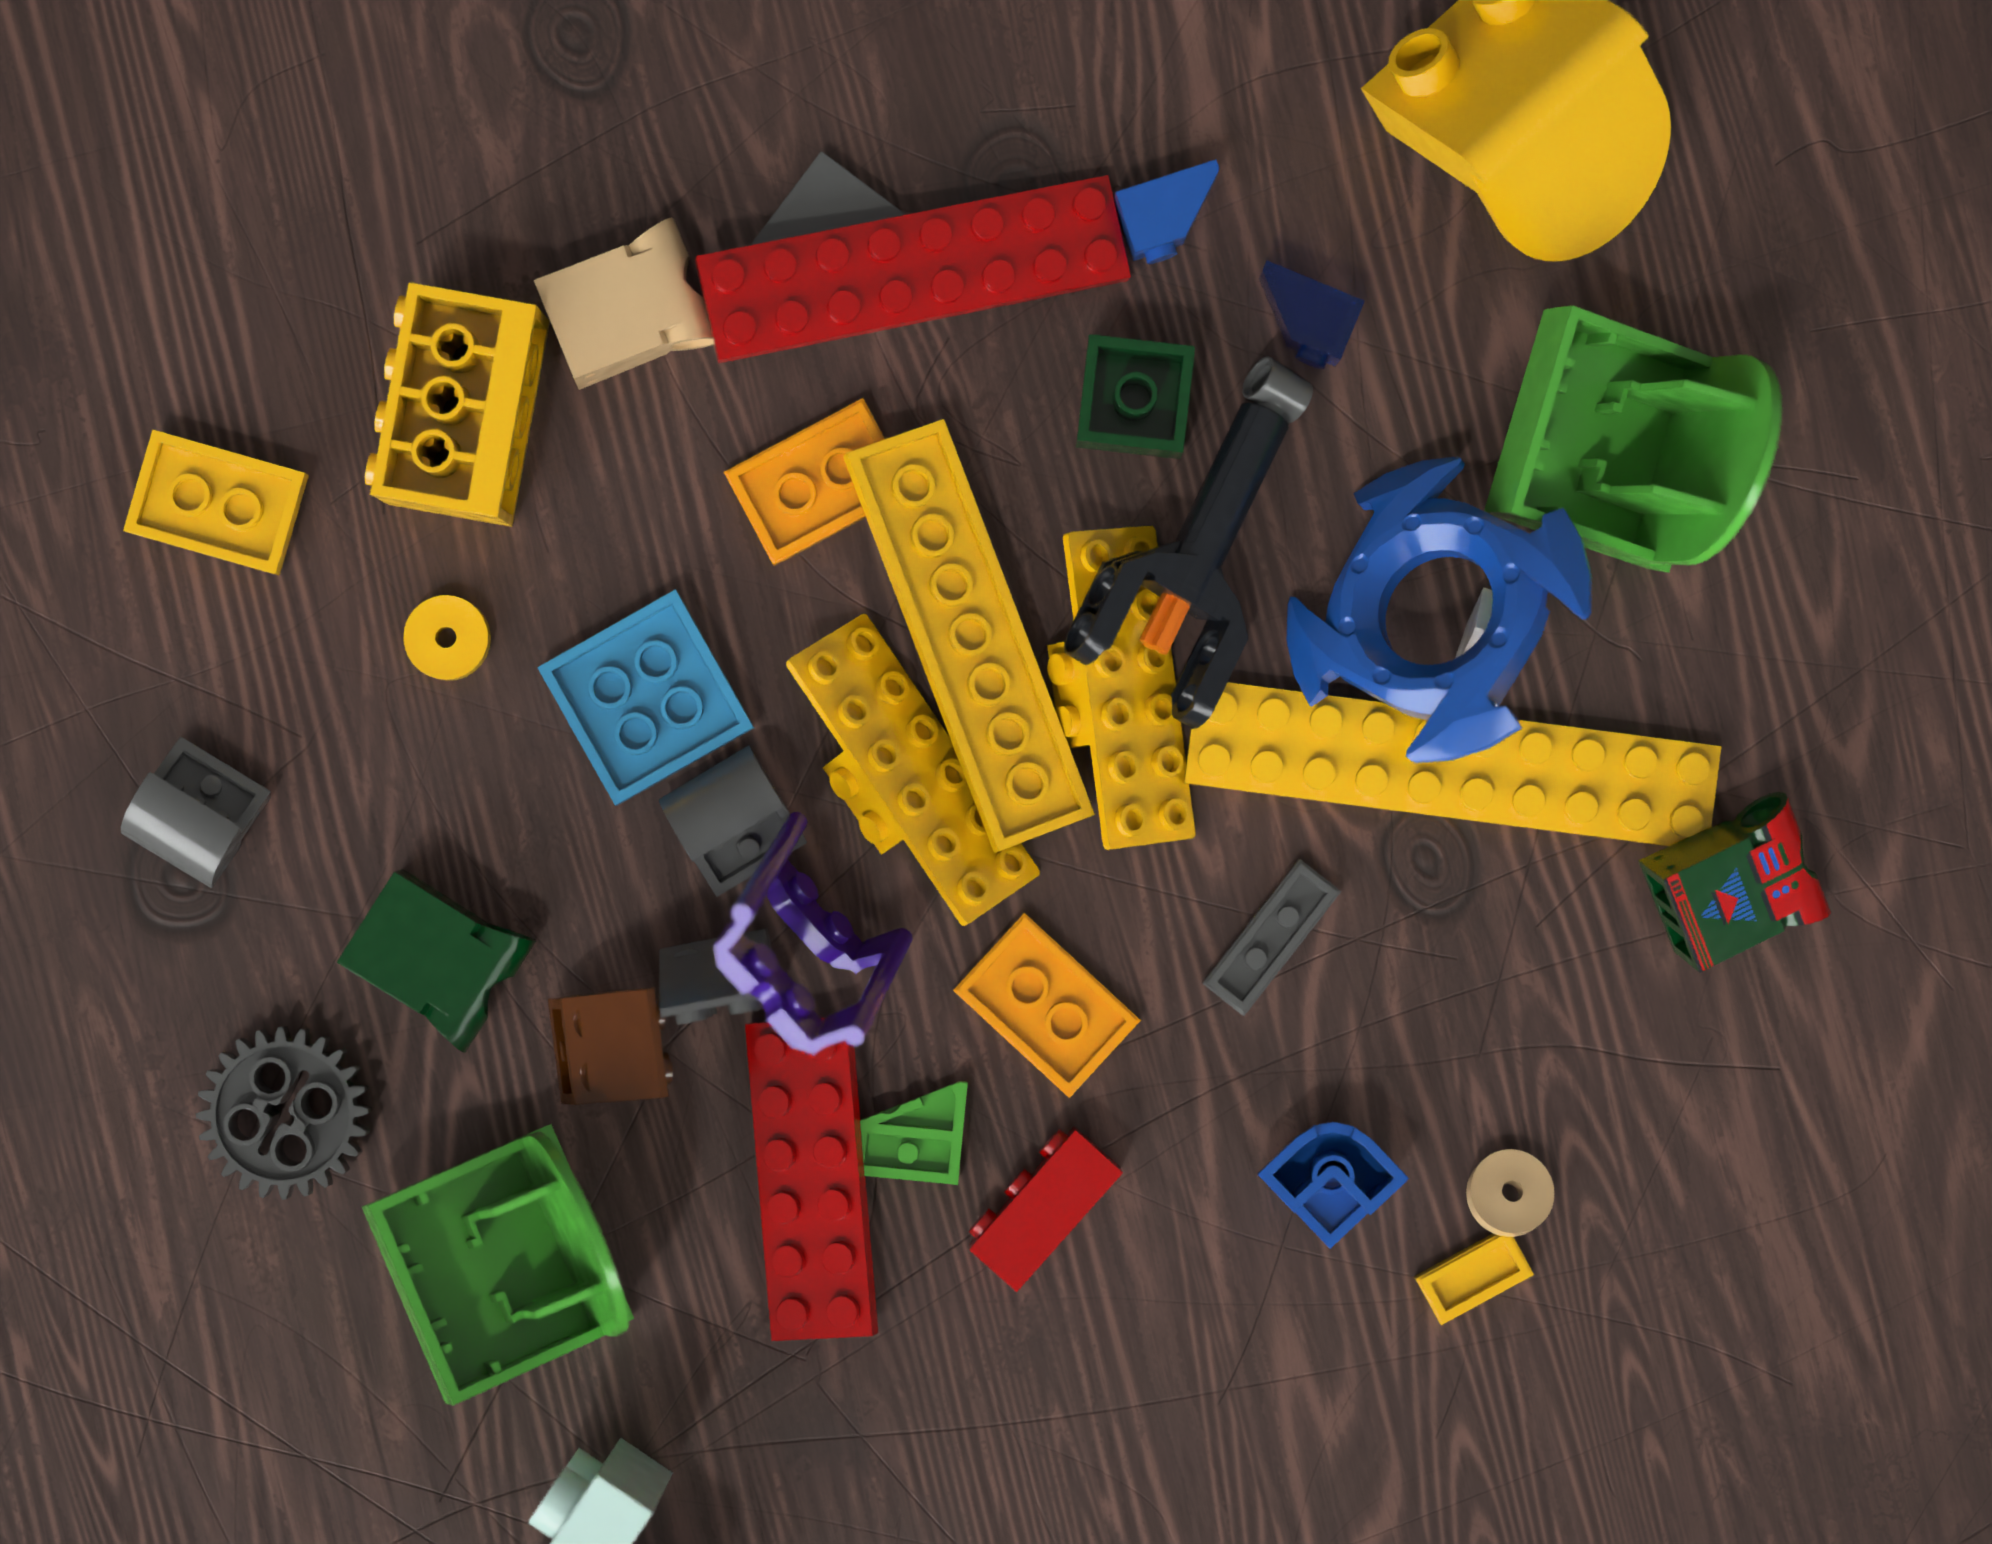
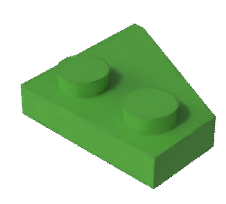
M959 1081L861 1119L864 1176L958 1185L968 1082Z

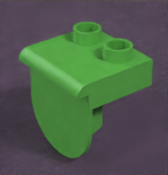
M1573 305L1544 309L1484 511L1495 517L1537 530L1542 527L1543 514L1564 508L1581 536L1585 548L1640 567L1666 573L1670 572L1671 565H1694L1704 562L1718 553L1735 536L1752 511L1768 477L1776 452L1781 425L1782 403L1777 377L1769 364L1753 356L1731 355L1711 357Z
M552 1124L361 1206L445 1404L454 1406L603 1336L615 1337L628 1330V1321L634 1319L622 1291L604 1238L587 1200L572 1174Z

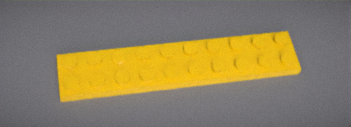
M1227 682L1210 718L1199 728H1190L1184 783L1671 846L1711 828L1721 746L1518 720L1522 729L1489 749L1451 761L1414 763L1406 757V751L1423 729L1427 720L1408 716L1383 702L1328 695L1311 707L1303 692Z

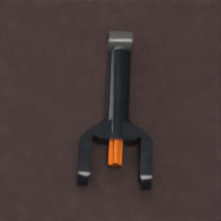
M1269 356L1259 360L1249 371L1243 384L1242 393L1245 398L1253 403L1241 404L1176 540L1146 551H1133L1103 561L1064 642L1065 654L1084 665L1091 664L1102 652L1112 646L1141 585L1160 597L1139 639L1145 647L1167 655L1187 613L1196 619L1207 620L1171 694L1172 716L1192 729L1199 728L1210 718L1249 639L1240 602L1224 580L1221 567L1286 435L1289 423L1294 422L1302 415L1313 395V386L1310 382Z

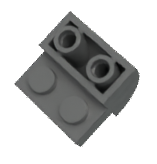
M180 736L154 774L149 772L138 788L124 815L121 824V834L212 889L240 849L242 838L270 800L271 791Z
M749 745L658 799L676 836L692 862L694 861L716 897L753 875L790 814ZM804 834L801 835L793 851L808 843Z

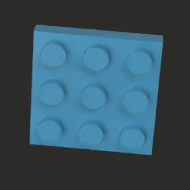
M676 589L537 667L615 806L622 804L755 728Z

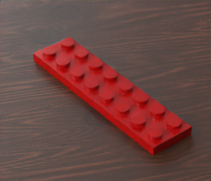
M1109 175L698 255L695 259L718 363L1126 282L1131 278Z

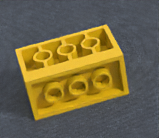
M409 282L407 295H400L395 307L394 326L400 328L397 349L390 348L385 361L384 377L386 380H391L387 401L381 400L379 402L375 416V432L381 433L378 453H371L369 455L365 470V484L371 485L370 495L392 506L509 527L513 526L550 323L537 305ZM467 345L468 350L461 359L455 360L453 358L454 352L460 346ZM451 397H457L459 400L455 409L446 413L443 410L445 403ZM445 448L449 451L446 461H443L438 466L434 463V458L438 452Z

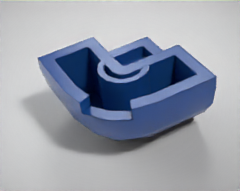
M1337 1122L1313 1125L1300 1133L1257 1173L1329 1249L1368 1213L1370 1215L1374 1213L1409 1179L1369 1136L1354 1126Z

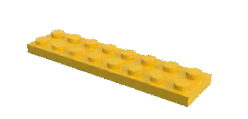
M942 419L847 452L843 456L993 852H999L1095 815L945 420Z

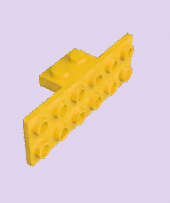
M1153 526L1074 531L1063 535L1073 621L1103 561L1133 551H1146L1158 547L1156 530ZM1142 585L1112 646L1102 652L1091 664L1084 665L1065 654L1064 642L1047 645L1049 655L1047 671L1053 686L1056 713L1070 748L1090 746L1102 842L1106 850L1193 839L1196 835L1189 784L1184 783L1186 757L1181 722L1172 716L1171 694L1176 686L1172 650L1170 647L1168 654L1164 655L1156 650L1142 645L1143 642L1139 641L1160 598Z
M861 614L792 656L786 662L787 668L843 749L842 753L823 767L829 777L833 791L846 802L859 821L862 834L869 842L875 845L881 855L901 841H905L962 926L968 925L1040 875V870L1022 843L996 853L993 852L949 735L868 615Z

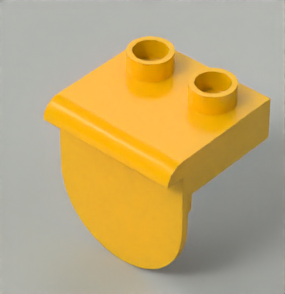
M1458 0L1428 28L1417 30L1400 40L1391 51L1388 64L1361 88L1388 133L1478 193L1503 237L1525 255L1538 260L1556 262L1578 258L1600 248L1617 236L1636 217L1648 201L1661 176L1669 150L1671 120L1668 103L1640 47L1648 38V35L1628 12L1609 0Z

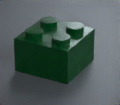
M1089 334L1076 448L1180 459L1184 451L1195 346Z

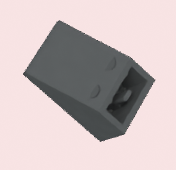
M768 928L743 933L748 940L762 943L772 950ZM718 938L659 949L661 1017L675 1015L676 1025L709 1019L713 1014H717L716 1007L728 1005L730 1015L762 1009L763 1005L754 995L749 993L743 995L717 967L714 944Z

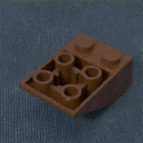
M654 988L605 990L548 999L561 1104L581 1105L669 1097L667 1084H671L673 1079L672 1063L668 1053L662 1050L660 1030L665 1028L666 1018L661 1017L660 998L655 997Z

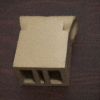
M671 217L657 223L636 238L630 245H623L534 280L579 390L666 355L670 351L690 350L714 345L704 297L698 294L686 282V272L690 256L674 218Z

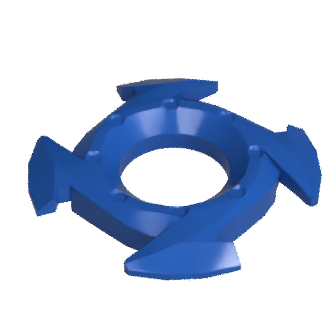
M1457 456L1418 461L1385 473L1353 493L1357 503L1365 511L1374 510V514L1335 582L1327 606L1325 622L1312 613L1298 598L1292 596L1288 601L1286 641L1293 674L1308 704L1313 707L1328 696V684L1341 677L1351 685L1411 717L1427 720L1423 729L1406 751V757L1414 763L1455 760L1489 749L1522 729L1514 713L1508 707H1497L1496 704H1501L1543 634L1550 610L1546 607L1548 592L1563 602L1579 618L1585 620L1591 614L1592 575L1583 540L1567 511L1561 508L1543 514L1542 527L1529 534L1465 502L1438 498L1447 485L1465 466V462ZM1437 558H1462L1480 566L1490 582L1493 605L1490 620L1479 640L1461 656L1441 664H1416L1400 657L1393 649L1386 631L1388 603L1399 582L1417 566Z

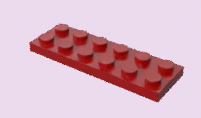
M768 1021L745 1024L771 1341L874 1336L879 1332L866 1178L864 1176L855 1047L842 1041L824 1047L814 1055L791 1048Z

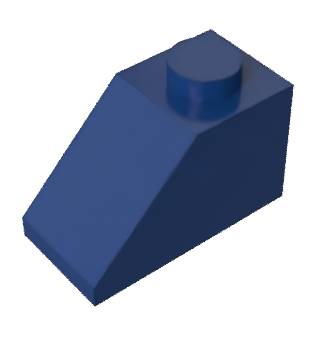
M1216 159L1115 192L1114 202L1133 261L1146 258L1147 264H1154L1177 255L1176 247L1184 244L1216 181L1219 172Z

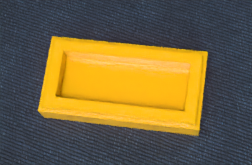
M1493 1233L1415 1275L1414 1278L1440 1325H1443L1533 1276L1534 1273L1514 1237H1505Z

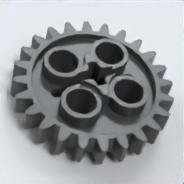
M278 1027L274 1042L265 1029L259 1030L255 1033L256 1047L246 1038H240L235 1041L240 1056L237 1057L227 1051L222 1052L218 1056L226 1069L224 1071L217 1069L207 1070L206 1076L216 1086L215 1089H205L198 1092L199 1097L211 1102L210 1109L196 1113L197 1119L211 1121V1129L199 1135V1139L216 1141L217 1147L207 1157L209 1160L218 1159L223 1156L228 1162L221 1173L223 1177L237 1171L242 1173L239 1189L244 1190L251 1186L254 1181H258L259 1197L264 1198L269 1196L274 1185H278L281 1199L286 1200L292 1196L294 1184H296L301 1194L305 1197L313 1193V1178L326 1188L333 1184L329 1171L330 1168L341 1174L350 1170L348 1163L343 1158L344 1154L358 1156L362 1153L363 1150L352 1139L354 1136L370 1134L371 1129L357 1122L359 1116L372 1112L371 1106L358 1104L357 1100L358 1096L369 1090V1085L353 1086L351 1079L360 1071V1066L356 1065L344 1069L341 1062L345 1058L347 1050L343 1048L333 1052L331 1055L327 1053L330 1037L327 1035L320 1037L312 1045L310 1044V1031L308 1028L300 1029L295 1039L291 1040L288 1027ZM269 1062L278 1064L285 1072L286 1080L284 1086L279 1091L270 1089L263 1081L262 1073L264 1067ZM305 1070L309 1073V1078L304 1087L297 1093L295 1099H293L288 1110L295 1118L294 1120L282 1123L278 1127L272 1139L270 1150L264 1155L260 1152V1147L264 1139L277 1124L281 1114L274 1107L275 1105L287 1102L291 1098L299 1075ZM318 1087L326 1090L332 1098L331 1111L327 1116L316 1114L309 1105V1096L314 1088ZM243 1109L253 1111L259 1119L260 1128L255 1137L245 1136L238 1128V1115ZM288 1135L299 1136L304 1141L307 1153L302 1162L291 1161L286 1156L283 1144Z

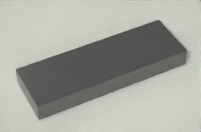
M1298 859L1203 980L1202 984L1241 1015L1245 1016L1341 891L1301 859Z

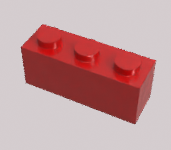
M1075 1126L1067 1134L1058 1129L1039 1151L1045 1158L1032 1174L1024 1168L1004 1190L1009 1200L997 1213L988 1208L968 1231L974 1237L969 1243V1251L1016 1293L1123 1174L1122 1168Z

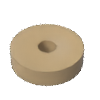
M1506 1149L1490 1154L1474 1168L1468 1179L1466 1196L1472 1215L1483 1228L1496 1235L1516 1237L1529 1233L1547 1218L1554 1203V1185L1548 1170L1537 1158L1524 1151ZM1504 1185H1512L1517 1189V1201H1508L1503 1196L1502 1188Z

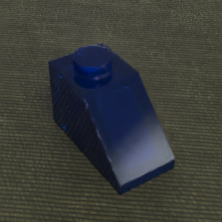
M1266 261L1259 281L1287 347L1296 350L1295 358L1307 365L1325 369L1328 363L1336 367L1342 358L1365 301Z

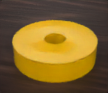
M441 595L425 600L412 611L404 628L403 640L407 656L412 664L422 673L440 680H458L472 674L482 665L490 649L491 634L485 616L475 605L456 596ZM451 628L456 634V641L451 647L443 648L438 640L439 634L442 630Z

